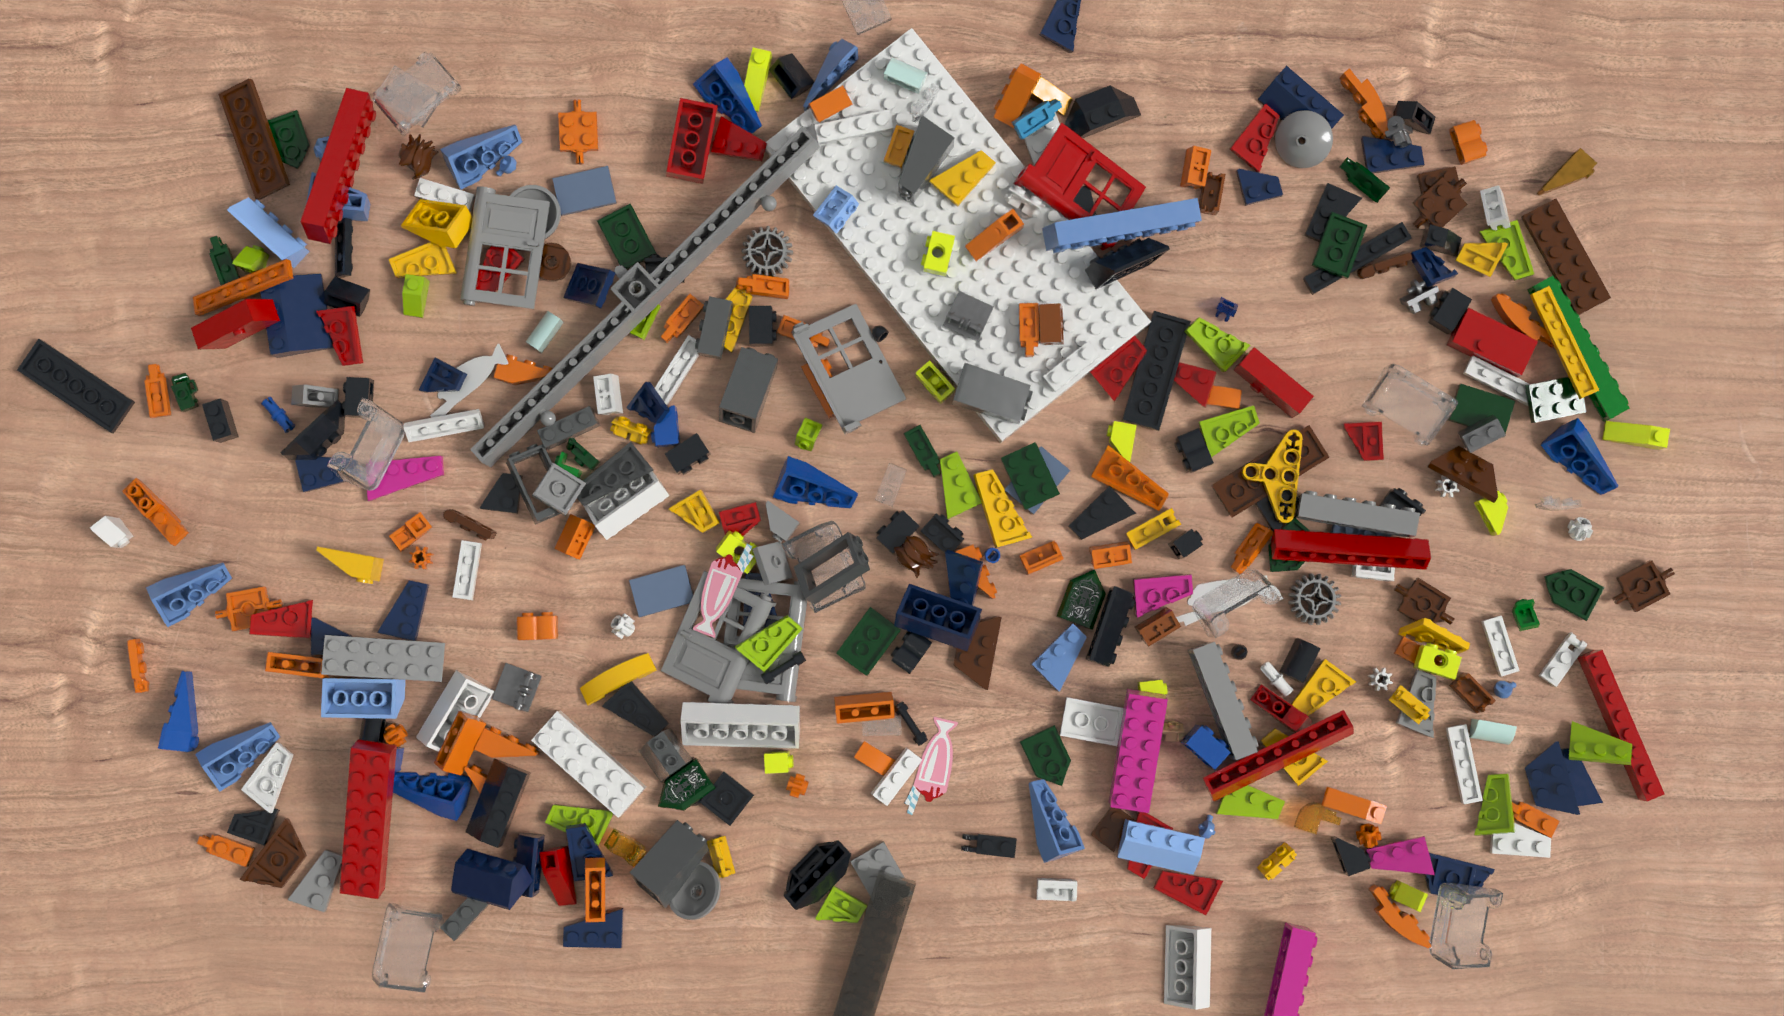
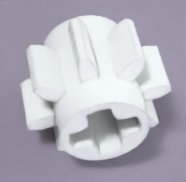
M1443 475L1441 476L1442 480L1435 481L1438 484L1435 491L1441 493L1440 497H1445L1447 494L1451 498L1453 497L1452 492L1460 491L1457 489L1458 483L1447 479ZM1444 483H1448L1450 489L1446 490L1447 486Z
M1583 517L1575 518L1574 521L1570 520L1567 526L1570 537L1577 541L1585 540L1586 537L1590 538L1593 532L1591 522Z
M625 613L622 617L618 615L611 622V627L613 628L611 632L621 639L624 636L629 637L635 630V625L633 624L635 620Z
M1374 668V673L1368 675L1371 678L1369 685H1375V691H1379L1380 687L1383 690H1388L1387 685L1393 684L1390 681L1392 673H1385L1386 668H1381L1380 672L1377 668ZM1379 676L1384 678L1381 680L1382 683L1377 682Z

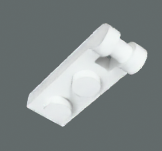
M1570 632L1538 676L1552 686L1557 687L1580 653L1586 648L1587 643L1583 640H1578L1576 635ZM1570 644L1575 646L1573 651L1568 648Z

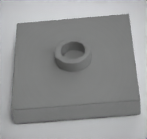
M552 463L532 496L566 516L586 483L555 463Z
M781 542L752 549L764 585L793 578Z

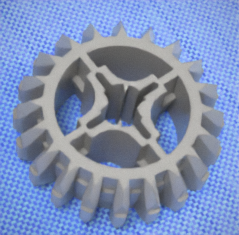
M767 226L764 232L763 228L759 227L760 233L758 234L753 230L754 237L747 235V239L750 242H743V245L747 248L742 249V253L747 255L742 258L743 261H748L746 263L747 268L753 266L751 268L752 273L758 269L757 275H762L765 272V276H769V272H772L773 277H776V270L782 274L783 270L781 267L788 268L785 261L792 262V258L787 256L793 255V251L788 250L792 247V243H787L789 237H783V231L777 234L778 229L774 227L773 231L770 232V226ZM771 238L777 240L783 249L773 247L771 245ZM764 239L762 246L756 247V249L753 248L759 240ZM767 244L770 248V251H772L769 252L768 260L765 255ZM752 254L762 257L764 259V266L758 264L753 259ZM779 255H782L781 259L776 264L771 265V260L774 257H779Z
M1310 573L1309 580L1306 575H1303L1302 581H1295L1298 587L1291 586L1295 593H1289L1288 595L1294 597V600H1290L1288 603L1295 605V607L1291 608L1292 612L1298 611L1295 617L1299 618L1303 615L1301 622H1306L1308 619L1309 625H1313L1314 619L1316 625H1320L1321 620L1327 623V616L1333 619L1334 615L1332 612L1338 613L1339 611L1335 608V605H1341V602L1336 601V598H1340L1341 594L1335 595V591H1338L1339 588H1332L1335 583L1333 580L1327 583L1328 576H1324L1321 580L1322 576L1320 573L1316 577H1314L1313 573ZM1314 583V588H1312L1309 594H1301L1307 585ZM1320 585L1327 591L1329 599L1322 595ZM1315 596V597L1318 598L1319 600H1323V601H1318V602H1315V604H1314V601H1313V600H1311V599H1309V598H1306V597ZM1300 600L1307 602L1308 610H1310L1309 613L1304 610ZM1321 604L1328 605L1323 613L1315 615Z

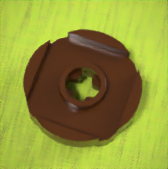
M557 243L544 244L539 276L551 282L564 279L571 268V258L568 251ZM554 257L557 263L550 267L547 260H551Z

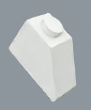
M104 516L90 527L110 547L123 548L130 542L129 539L133 537L123 521L116 517Z

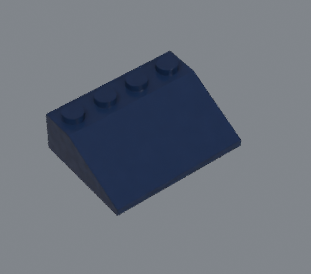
M322 274L293 275V279L261 291L262 299H273L280 319L279 322L266 328L270 355L281 358L334 348L331 336L326 332L325 324L317 314V311L327 310V305L324 304Z

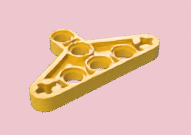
M1295 429L1286 432L1266 464L1248 463L1244 465L1241 471L1245 480L1263 482L1275 517L1280 523L1292 521L1295 514L1303 440L1301 432ZM1295 434L1294 436L1298 440L1294 442L1293 447H1297V450L1293 448L1286 450V445L1290 447L1292 443L1288 437ZM1288 452H1292L1296 455V460L1294 463H1290L1286 460V454ZM1247 467L1255 468L1256 474L1254 477L1246 475ZM1267 469H1272L1275 472V477L1271 480L1265 477ZM1286 471L1294 474L1293 481L1288 482L1284 479ZM1284 490L1291 492V500L1285 501L1282 498ZM1280 502L1282 504H1291V507L1288 506L1286 508V513L1290 516L1286 517L1285 520L1283 516H1280V512H1284L1285 506L1280 507Z

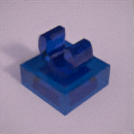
M1221 297L1216 307L1215 317L1218 318L1220 313H1225L1224 321L1227 322L1230 316L1234 317L1238 304Z

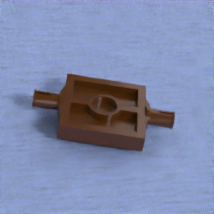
M1442 176L1412 202L1421 215L1412 224L1417 229L1425 222L1443 228L1468 205L1459 193V190L1467 184L1465 180L1461 178L1453 186Z
M1649 560L1616 578L1622 593L1612 599L1616 605L1627 600L1633 611L1638 612L1671 595L1666 586L1665 579L1675 575V572H1671L1673 571L1672 568L1660 572L1653 560Z
M1416 578L1409 589L1404 588L1400 584H1397L1396 588H1394V591L1403 595V600L1397 611L1411 620L1418 621L1422 618H1427L1436 624L1442 619L1449 625L1453 623L1452 621L1455 618L1445 613L1446 606L1451 597L1420 578Z

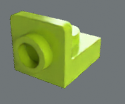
M805 417L796 435L794 444L802 450L812 451L822 429V424Z

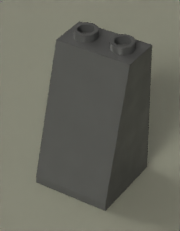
M924 116L920 119L898 183L899 196L907 202L909 200L912 202L916 201L954 147L955 137Z
M741 347L719 406V422L752 433L756 432L777 369L778 358H775L772 354L759 353L753 348Z
M964 363L952 405L1019 424L1020 420H1025L1027 409H1024L1026 401L1030 402L1033 391L1030 390L1031 385Z
M671 728L656 735L639 750L660 782L693 760Z
M678 820L629 872L637 885L664 908L670 904L709 850L706 844L707 840L701 834L695 835L689 824L686 822L682 824Z

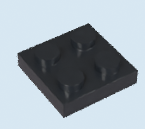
M723 771L713 784L715 789L704 796L700 803L731 826L754 794Z

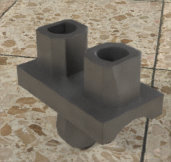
M1400 116L1391 117L1387 124L1390 131H1385L1386 137L1393 139L1395 146H1400V148L1412 144L1409 134L1413 133L1412 128L1405 125L1403 118Z
M1414 279L1410 281L1411 287L1407 289L1408 295L1400 298L1401 304L1406 305L1410 313L1415 314L1422 310L1419 301L1424 299L1428 306L1438 302L1436 293L1439 292L1438 286L1427 287L1425 281L1419 283Z

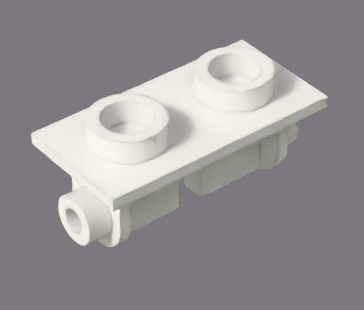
M1017 185L1015 187L1011 186L1009 190L1012 193L1007 192L1004 197L1007 200L1006 202L1017 209L1023 203L1024 207L1021 211L1032 218H1037L1040 214L1038 209L1042 210L1045 206L1042 204V200L1033 195L1032 197L1025 194L1026 191Z

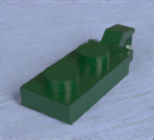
M1348 157L1340 165V168L1346 172L1347 180L1374 202L1378 203L1390 189L1387 184L1362 164L1355 163Z
M218 236L211 237L210 241L213 248L210 249L209 255L220 285L240 278L237 267L232 264L234 259L226 243L223 244Z
M918 425L905 432L904 436L921 467L925 471L929 469L933 477L940 475L937 464L940 463L939 457L922 426Z

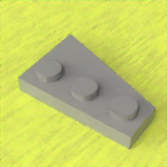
M1416 669L1408 691L1431 709L1428 713L1429 717L1425 721L1422 720L1418 725L1400 710L1396 724L1434 738L1433 720L1435 717L1436 677Z
M325 850L288 900L326 912L342 867V854Z

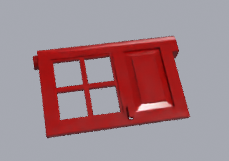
M1060 123L1036 164L1034 166L1031 164L1025 166L1013 183L1019 187H1026L1068 220L1092 216L1102 199L1117 209L1118 212L1131 210L1135 207L1146 188L1141 182L1063 123ZM1095 164L1111 175L1102 192L1086 181ZM1114 179H1117L1130 189L1121 206L1105 195ZM1083 184L1099 196L1089 213L1073 201ZM1107 242L1102 243L1100 249L1103 251L1108 247L1112 248L1116 242L1107 244Z

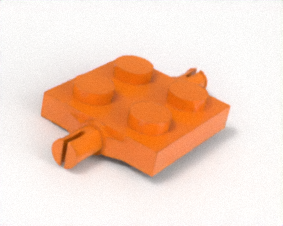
M577 99L578 107L577 101L573 100L574 111L558 113L560 152L576 153V164L579 165L580 157L582 165L584 164L583 153L598 151L597 112L581 111V100Z
M266 587L226 593L227 607L225 610L215 611V614H221L215 615L216 619L228 617L232 631L250 629L252 614L282 607L283 604H277L282 603L281 599L270 601Z

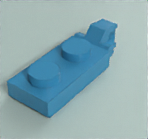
M1055 98L1050 102L1048 100L1042 102L1014 120L1012 124L1019 138H1026L1054 120L1055 112L1063 107L1060 100Z

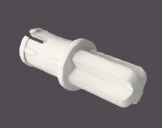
M1265 662L1260 667L1261 671L1271 681L1270 684L1274 685L1282 693L1283 697H1286L1293 691V688L1283 678V674H1279L1270 662Z

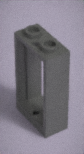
M537 444L531 445L526 448L527 451L522 453L520 451L514 452L509 455L506 462L535 525L561 513L551 507L537 513L514 464L539 454L546 471H548L552 461L543 444L539 446Z
M847 532L794 566L805 600L816 604L870 570L868 565L869 559L863 551V542L860 537ZM849 547L854 563L816 586L811 571Z

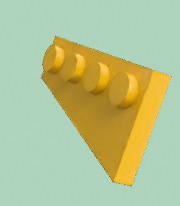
M994 470L974 474V480L995 548L1033 538L1025 528L1022 518L1018 516L1014 509L1012 501L1007 497L1005 489Z

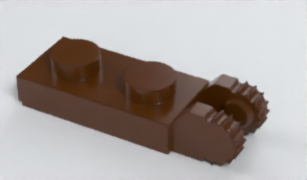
M1409 252L1359 269L1357 276L1360 279L1373 277L1376 271H1378V274L1390 271L1389 267L1396 265V268L1408 265L1407 261L1412 260V255Z
M449 509L443 512V517L448 522H457L460 524V528L468 532L471 530L476 532V536L485 541L487 539H494L497 531L459 511Z

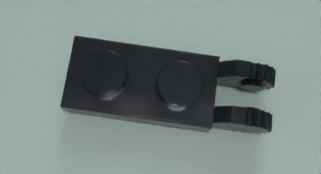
M986 834L962 835V838L965 840H977V847L964 845L961 846V851L1015 858L1017 838Z

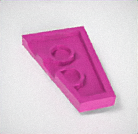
M1191 574L1133 579L1137 618L1193 594Z
M1425 836L1366 848L1371 860V869L1435 875Z

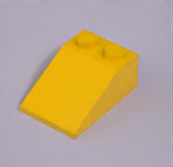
M420 199L403 221L401 227L439 246L457 248L471 228L472 216L466 205Z
M317 547L316 550L349 576L356 577V582L373 584V581H380L384 559Z

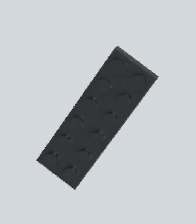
M1153 311L1143 345L1147 352L1137 366L1122 421L1156 431L1160 430L1187 336L1184 331L1190 326L1191 321Z
M42 339L36 341L17 369V371L113 434L135 403V401Z

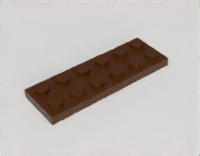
M248 78L219 93L220 101L255 199L260 200L289 186L290 182L254 81Z
M1557 199L1521 217L1552 275L1560 282L1563 294L1570 299V306L1573 311L1580 315L1611 298Z
M1310 425L1299 431L1303 438L1299 476L1329 458ZM1295 434L1288 438L1292 443L1290 447L1286 445V450L1292 448L1297 450V447H1293L1294 442L1298 440L1294 436ZM1278 444L1248 463L1266 464ZM1288 452L1286 454V460L1290 463H1294L1296 460V455L1292 452ZM1244 465L1211 485L1231 518L1268 496L1263 482L1248 481L1243 478L1241 471ZM1247 467L1246 475L1254 477L1256 474L1255 468ZM1267 469L1265 477L1271 480L1275 477V472L1272 469ZM1286 471L1284 479L1291 482L1294 479V474Z

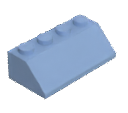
M248 197L227 209L282 261L285 259L290 260L293 268L310 252L305 248L307 244L300 237L295 239L291 235L293 231L285 224L281 226L278 223L279 218L271 211L268 214L263 210L265 206L258 199L253 201Z
M323 678L321 717L396 719L405 700L406 680Z
M1125 819L1117 858L1193 875L1202 855L1205 838Z

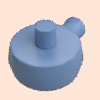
M505 156L501 159L500 169L496 171V174L502 176L503 173H512L516 169V160L511 156Z
M1498 681L1494 685L1495 695L1500 698H1508L1512 694L1513 688L1516 687V683Z
M1207 815V819L1198 826L1199 835L1205 839L1210 838L1216 832L1214 831L1215 825L1212 822V815Z

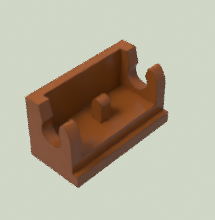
M1208 172L1205 187L1201 188L1199 208L1200 213L1216 216L1220 209L1226 174L1212 175V172Z
M1060 303L1040 304V343L1044 345H1064L1063 306Z
M1166 607L1136 625L1135 629L1141 635L1143 642L1149 647L1179 629L1181 625L1173 611Z
M1462 672L1449 685L1476 714L1484 712L1486 706L1492 705L1496 701L1469 673Z

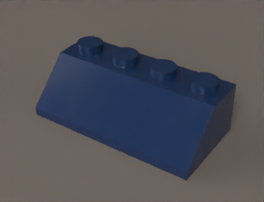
M1287 65L1258 98L1263 105L1267 104L1280 115L1279 119L1282 121L1294 112L1309 110L1323 116L1330 124L1331 129H1333L1344 116L1343 113Z
M466 849L455 862L451 891L461 896L510 910L532 883L533 879L523 864Z

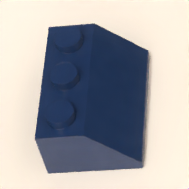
M520 833L515 838L514 849H517L516 857H513V862L525 865L533 879L521 896L533 898L540 891L542 865L539 852L544 850V834Z

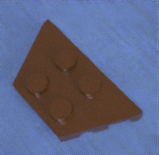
M1460 446L1432 460L1427 466L1431 470L1493 503L1498 499L1493 464Z
M1002 617L979 622L968 651L956 648L953 665L985 690L989 688Z
M286 818L241 876V881L271 885L278 888L285 886L307 857L290 819Z

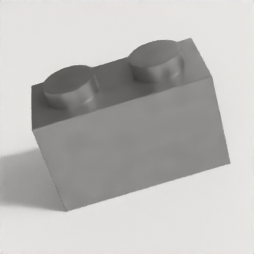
M1494 415L1458 432L1465 448L1470 453L1506 436L1498 418Z

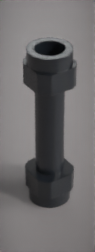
M796 652L792 655L793 658L771 671L768 669L762 673L761 677L765 684L771 683L775 680L776 676L797 664L799 666L805 662L806 659L802 652Z
M903 701L894 706L896 714L902 716L915 736L913 738L915 743L920 746L928 741L925 732L919 730L907 711L909 709Z

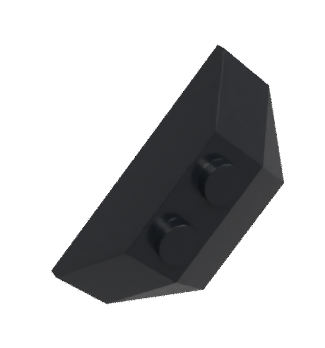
M1109 85L1076 98L1065 125L1080 137L1086 138L1139 117L1141 113L1134 97Z
M336 400L333 405L318 416L280 453L288 460H316L318 457H322L327 452V449L332 444H336L344 434L345 415L342 411V403Z
M839 840L816 844L789 872L786 891L784 892L786 900L795 910L819 902L846 874L851 853Z

